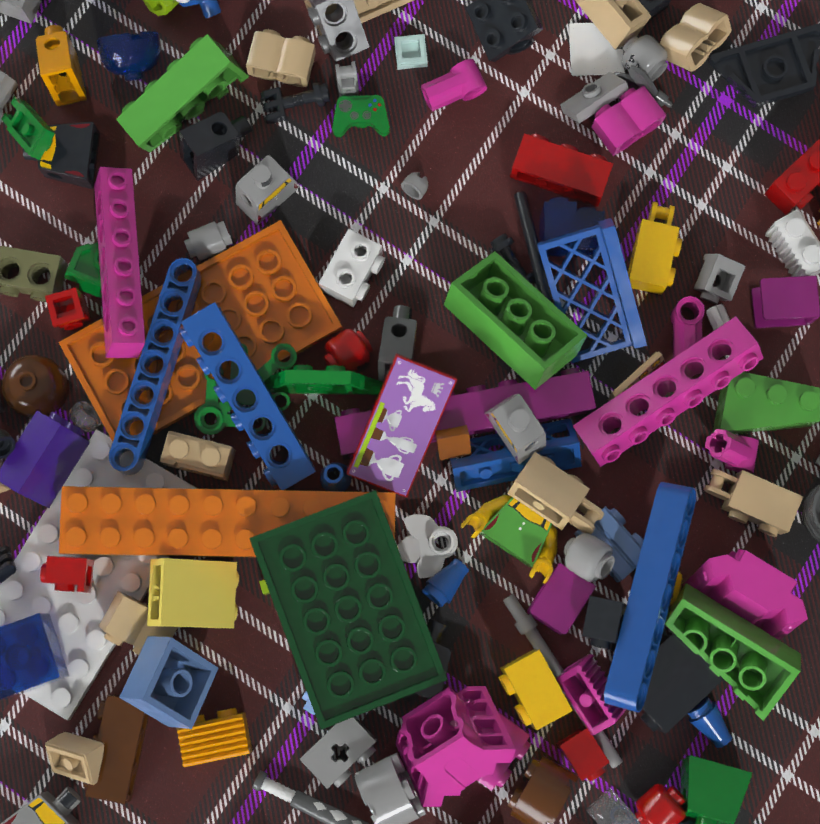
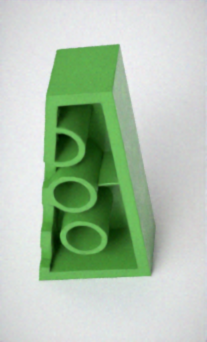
M208 34L196 39L191 44L190 50L181 59L179 58L171 62L167 67V72L158 80L150 82L145 87L144 93L136 101H131L122 109V114L116 118L138 147L152 152L182 129V120L196 118L204 112V106L207 101L215 97L220 100L229 93L226 87L233 81L238 79L242 83L250 77L229 51Z
M687 583L680 591L676 601L669 607L665 625L695 654H699L718 677L721 676L733 687V692L742 701L746 700L755 709V714L764 721L801 672V653Z

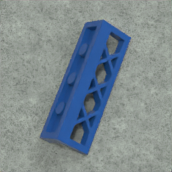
M571 418L540 424L546 433V447L537 452V454L550 458L561 470L581 467L580 442ZM567 431L568 436L562 438L551 436L553 433ZM498 433L470 439L471 452L473 453L471 456L449 459L456 492L516 480L530 460L528 458L518 464ZM494 445L504 446L502 450H489Z

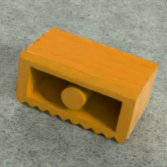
M236 708L217 711L218 718L205 720L204 714L197 716L192 729L177 728L183 767L253 752L246 712L237 714Z

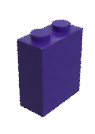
M36 411L16 442L13 452L1 466L0 482L18 494L50 508L90 443L81 437L84 430L54 412H51L48 417Z

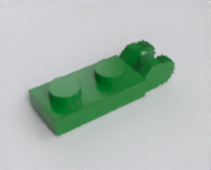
M14 96L11 104L17 111L14 115L4 113L2 121L7 126L6 129L26 153L40 160L44 152L50 148L55 132L26 101Z

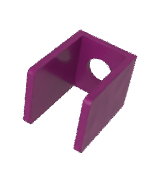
M816 276L763 278L759 282L760 287L751 290L755 328L807 326L820 317Z
M558 563L553 568L547 583L542 585L530 604L527 614H531L533 618L554 632L566 634L596 586L577 576L563 564Z

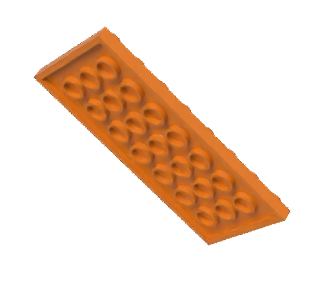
M281 220L196 266L202 280L191 316L210 304L217 302L240 342L247 346L248 355L257 370L271 359L272 350L278 344H290L294 347L296 353L299 354L343 329ZM189 270L178 276V281H188L192 277L193 272ZM163 285L142 296L145 340ZM172 301L168 306V311H179L183 306V301ZM103 318L58 343L113 442L141 353L138 358H106ZM164 330L161 332L159 342L165 343L170 341L173 337V331ZM210 332L204 337V345L207 349L216 351L220 349L222 339L217 333ZM184 339L154 434L194 413L200 406L205 404L207 380L196 360L201 355L195 345L189 348ZM281 350L278 353V359L281 362H285L290 359V353L287 350ZM154 360L149 366V372L158 373L161 371L164 364L163 360ZM225 361L221 365L224 370V377L230 379L231 361ZM210 373V374H209V377H210L211 379H214V377H213L212 374ZM146 390L141 393L139 397L140 404H148L152 401L154 396L153 390ZM137 420L131 424L129 430L131 435H138L142 432L144 428L143 421Z

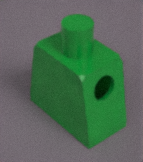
M692 755L682 759L681 794L686 799V802L682 804L686 816L695 818V824H734L750 783L752 772Z

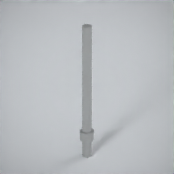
M514 593L511 594L503 602L516 620L514 625L521 635L525 634L534 649H540L556 678L563 672V668L536 629L538 624L532 615H527ZM565 695L566 699L568 700V702L570 703V705H571L572 708L574 709L573 705L571 704V702L569 701V699H568L567 696ZM578 715L579 719L581 720V722H582L583 725L585 726L584 722L582 721V719H581L580 716ZM604 731L593 735L609 760L611 768L620 765L623 760Z

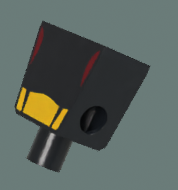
M94 122L48 125L55 132L50 148L44 152L40 160L29 156L23 149L24 159L38 161V169L44 177L89 189L94 188L100 132Z

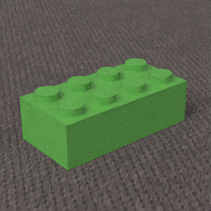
M495 251L453 281L444 302V306L534 390L574 359L587 337L583 330Z

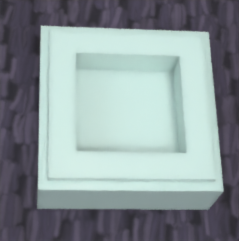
M425 34L394 37L397 70L428 67Z

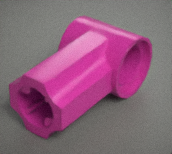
M467 59L456 64L449 73L421 85V90L428 107L433 112L460 99L464 101L474 99L487 90V85L474 59Z
M684 297L671 312L673 358L702 339V318L705 309L701 300L696 297ZM689 308L692 310L694 320L683 318L680 309Z
M715 429L713 434L707 436L705 448L709 450L711 457L724 462L726 469L735 472L744 470L748 473H754L759 440L735 435L722 429Z

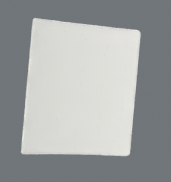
M594 23L569 24L572 76L605 75L608 72L625 73L624 66L622 65L623 49L615 50Z

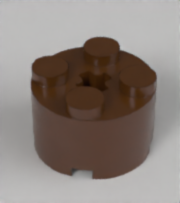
M543 755L541 760L533 758L524 774L530 780L524 790L517 787L507 805L513 809L510 815L524 824H545L546 822L553 824L572 791L567 786L569 780L576 783L579 777Z

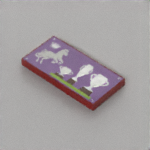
M396 353L347 468L346 475L407 498L458 380L457 377Z

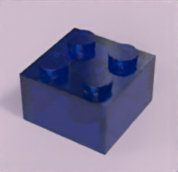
M38 613L0 627V700L9 699L69 677L50 614Z

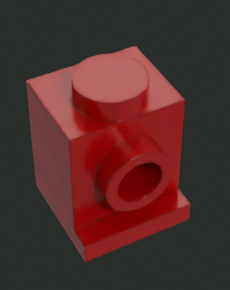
M76 287L45 296L54 328L59 327L60 329L73 330L83 326V322L91 320L85 296Z
M47 556V562L43 563L41 567V583L55 584V591L74 592L75 586H77V592L91 593L94 560Z

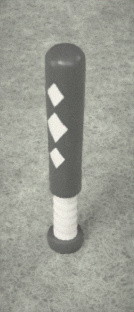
M262 770L252 786L256 791L262 789L270 794H274L276 797L278 796L280 799H284L286 802L288 801L291 807L324 824H369L298 789L297 791L291 790L289 787L271 780L267 777L268 774Z

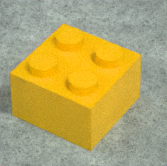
M534 649L500 667L503 675L498 678L507 695H515L519 704L514 708L523 725H531L535 730H539L573 711L540 649Z

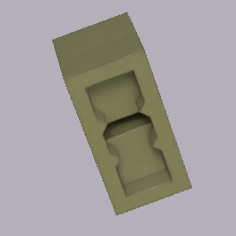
M0 245V293L11 297H18L19 293L29 294L33 300L46 302L45 296L62 291L68 264L59 255ZM19 267V274L13 279H8L9 271L12 268ZM49 272L51 274L47 283L38 284V279L43 273Z

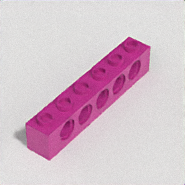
M100 167L94 189L106 358H138L145 345L132 169Z
M735 316L577 422L573 427L600 467L606 463L613 462L620 457L622 452L633 445L642 443L649 434L661 426L669 425L675 420L676 416L688 408L699 405L706 396L715 390L726 387L733 378L742 372L753 369L763 359L759 344ZM730 355L725 360H719L723 356ZM702 373L700 377L691 379L694 375ZM669 392H675L669 397H664ZM647 410L645 414L637 416L640 411ZM620 428L618 432L610 434L613 429Z

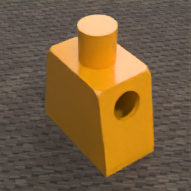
M59 25L46 27L45 35L36 38L40 75L55 104L61 106L87 100L78 56L68 33L63 31V28ZM66 72V76L59 75V73Z

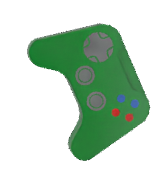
M344 95L339 97L332 126L333 135L335 137H342L353 126L358 128L371 126L379 135L387 136L390 133V126L384 99L379 95Z

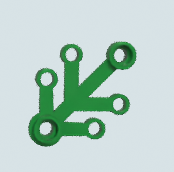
M241 343L248 354L247 346ZM287 343L275 346L271 353V359L257 370L263 381L267 380L279 368H291L297 359L296 350ZM281 350H287L290 353V359L287 362H281L278 359V353ZM231 361L230 379L238 376L239 368L235 362ZM221 366L220 370L222 375L224 376V370ZM204 374L207 380L205 404L200 406L195 413L194 421L196 427L202 433L208 435L219 433L225 426L236 427L230 417L231 414L228 413L232 409L229 402L227 401L224 404L222 402L218 403V396L213 388L217 385L215 379H211L209 375L206 376ZM243 389L237 394V400L241 405H253L256 401L255 394L249 389ZM278 391L272 394L274 399L278 395L286 397V405L279 407L281 411L289 407L290 397L286 392ZM209 412L214 413L217 416L216 423L208 424L205 421V415ZM260 417L263 422L260 427H254L257 432L265 427V417Z

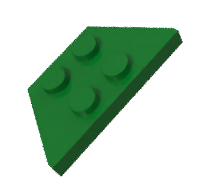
M294 365L293 370H283L271 375L264 381L271 393L284 391L287 394L379 395L383 385L381 381L352 371H345L346 367L337 365L326 366V371L313 370V366Z

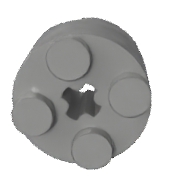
M398 753L390 755L355 773L357 787L365 806L368 805L373 814L371 818L374 824H409L426 814L419 797L414 793L413 789L415 788Z

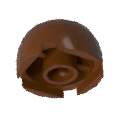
M25 355L14 360L6 369L2 378V393L7 404L16 413L32 419L36 411L49 416L51 412H55L58 408L60 409L68 396L69 383L62 368L52 359L41 355Z

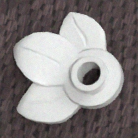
M422 514L409 515L404 518V523L410 535L398 544L399 553L404 562L417 563L419 578L432 577L442 570L445 558L450 557L456 551L458 546L457 536L450 528L438 526L430 516ZM438 537H445L447 539L448 545L446 548L440 549L436 546L435 541Z

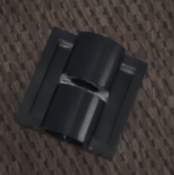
M475 0L465 7L487 58L492 62H496L506 54L513 55L526 50L534 43L533 36L544 30L531 0Z

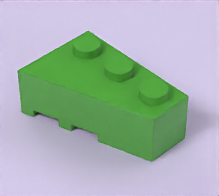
M742 372L720 390L713 433L715 429L727 430L733 434H748L759 431L811 427L820 422V388Z

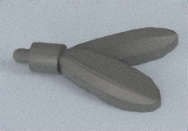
M631 65L629 74L623 72L613 73L624 79L629 88L634 87L637 90L645 86L660 106L672 107V102L668 100L669 96L661 90H657L648 75L640 68Z

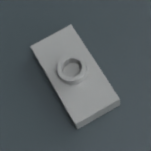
M608 72L595 82L585 85L580 92L560 106L563 114L577 123H581L595 114L600 108L620 97L629 88L624 79Z

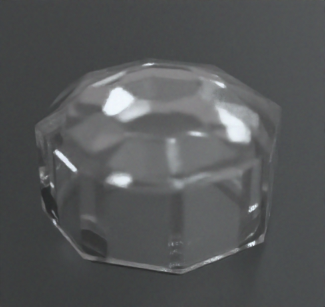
M86 401L77 402L69 410L71 421L75 426L84 430V432H92L102 423L93 405Z

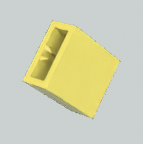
M173 558L151 559L147 626L234 628V621L238 614V608L235 603L236 588L239 583L237 562Z

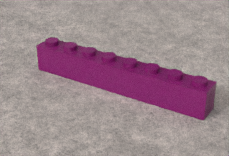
M579 368L563 370L560 372L561 376L549 378L536 390L527 382L517 384L516 379L499 382L496 388L486 389L485 385L469 387L466 389L467 393L454 395V391H452L436 431L467 425L469 436L496 431L485 415V412L515 394L522 396L539 423L591 414L596 409L589 371L580 372ZM359 408L341 411V416L335 417L343 459L353 457L371 411L360 412ZM435 433L430 443L436 442Z

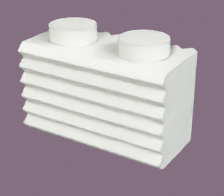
M796 209L775 221L767 230L765 236L769 237L768 242H772V247L776 248L775 252L779 253L778 257L782 258L781 263H785V268L789 269L788 273L792 274V277L815 276L819 274L820 241L800 210Z

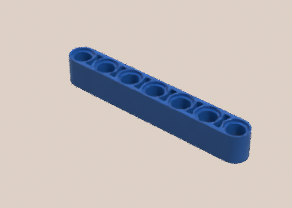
M187 258L176 259L168 269L109 452V461L112 467L125 475L138 473L144 465L182 346L183 337L180 330L184 327L181 321L191 316L201 286V274L196 265ZM190 270L193 272L192 277L188 281H178V276L182 271ZM172 301H183V306L179 311H168V306ZM172 330L173 337L170 341L165 343L159 342L161 332ZM154 360H163L164 364L161 371L158 373L149 372V366ZM146 390H153L154 396L152 401L148 404H140L139 397L141 393ZM142 420L144 423L142 432L138 435H131L129 431L131 424L134 421ZM126 451H132L134 455L133 462L129 466L122 467L120 465L121 455Z
M661 482L657 488L605 686L604 702L608 705L634 712H640L644 706L696 504V489L693 487Z

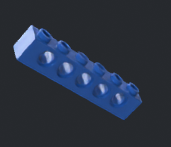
M214 302L181 321L184 328L180 330L184 341L189 348L195 345L201 355L196 359L206 376L211 373L217 385L213 388L223 404L227 401L229 402L234 411L230 417L239 431L245 429L251 439L247 442V445L255 459L261 457L267 468L263 472L271 486L274 487L278 484L281 490H285L316 472L313 463L218 303ZM214 332L221 337L222 345L219 350L211 351L205 347L204 337L206 334ZM225 361L235 362L239 368L238 376L233 379L225 378L220 370L222 363ZM243 389L251 390L256 397L255 403L247 407L242 406L237 400L238 392ZM260 417L268 418L272 423L271 431L267 434L258 433L253 425L256 419ZM282 445L287 448L289 456L286 460L278 462L272 459L270 450L274 446Z

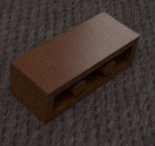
M111 694L107 695L106 701L102 700L97 716L98 720H101L99 734L95 733L92 739L104 743V753L98 782L95 785L83 782V787H87L85 797L126 804L132 800L149 715L119 698L120 695Z

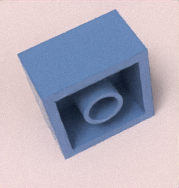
M148 636L119 698L168 727L192 729L218 671V667L172 637Z

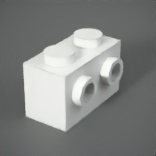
M348 228L319 281V287L322 292L353 308L358 300L362 302L370 289V284L367 283L372 273L376 275L379 273L385 261V257L382 256V245Z

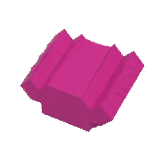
M738 549L737 552L731 551L729 555L709 558L683 584L684 586L687 583L779 641L808 619L803 600L792 594L797 581L747 550Z
M467 686L458 693L448 687L402 717V727L398 731L395 744L422 807H441L444 796H460L461 791L481 777L493 775L496 763H512L516 748L486 686Z

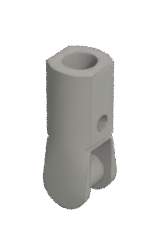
M355 61L351 62V65L339 67V64H335L340 97L344 95L358 96L359 85Z

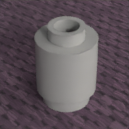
M213 221L187 232L189 239L184 240L190 257L197 256L199 261L227 250L226 247L233 244L224 221L217 224Z

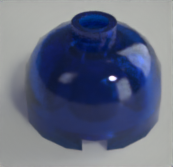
M144 31L140 32V34L124 33L97 39L101 62L111 73L124 75L125 81L144 79L143 73L152 70L158 63L160 42L158 32Z

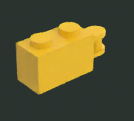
M653 201L648 220L642 219L640 222L628 269V276L633 289L662 295L667 286H672L676 273V268L671 267L673 256H679L682 239L677 238L680 227L671 225L675 206L670 205L669 208L658 206V202ZM655 218L665 220V224L654 222Z

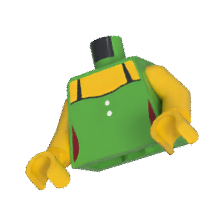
M502 495L484 503L474 514L469 515L461 524L462 529L465 525L473 526L475 532L471 536L472 538H476L480 534L529 568L532 567L529 573L531 578H533L535 572H541L545 577L543 583L546 584L553 572L552 565L557 553V529L552 523L509 495Z

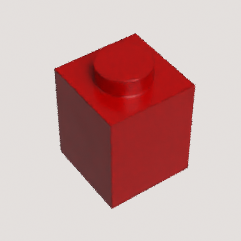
M587 727L579 728L556 743L581 781L586 778L589 782L593 781L606 772L604 766L610 762Z

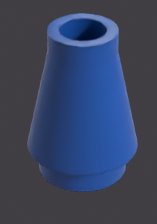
M340 462L327 464L320 473L321 486L326 491L344 492L347 490L352 480V476L346 475L348 467ZM335 470L340 472L338 479H329L330 472Z
M454 558L450 564L425 582L426 586L422 591L439 607H443L445 603L450 604L469 569L460 560Z
M707 696L688 713V721L703 733L716 748H721L732 740V735L727 729L716 702L711 701Z

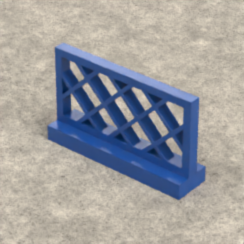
M611 218L598 221L599 225L537 243L555 306L564 314L571 303L586 310L577 326L594 340L588 349L578 352L577 356L571 360V363L629 346H634L635 349L647 346L616 227ZM596 235L598 247L592 257L577 250L583 238ZM575 241V242L573 243L572 247L567 244V243H570V242ZM560 246L569 252L561 266L548 260L547 249ZM600 253L602 256L603 263L597 260ZM574 254L589 261L581 276L565 269ZM594 264L605 269L607 274L600 286L585 279ZM551 268L557 270V273L554 277ZM562 274L577 281L569 296L558 291L556 288V284ZM608 283L610 285L611 292L605 290ZM582 284L597 291L589 306L574 299ZM602 294L614 300L615 305L608 316L594 309ZM560 298L566 300L563 307L561 305ZM616 313L618 314L619 321L613 319ZM590 314L605 320L597 335L582 328ZM611 323L622 329L624 339L610 342L602 338Z

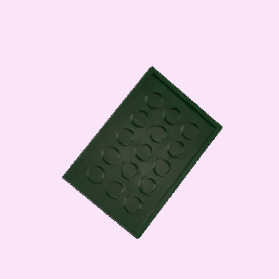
M376 490L249 538L321 730L448 680Z

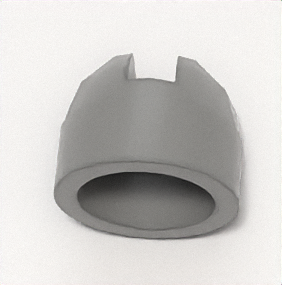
M420 172L409 174L401 183L402 190L416 200H420L428 189L427 177L420 178Z

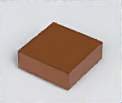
M467 425L435 431L440 460L472 454Z

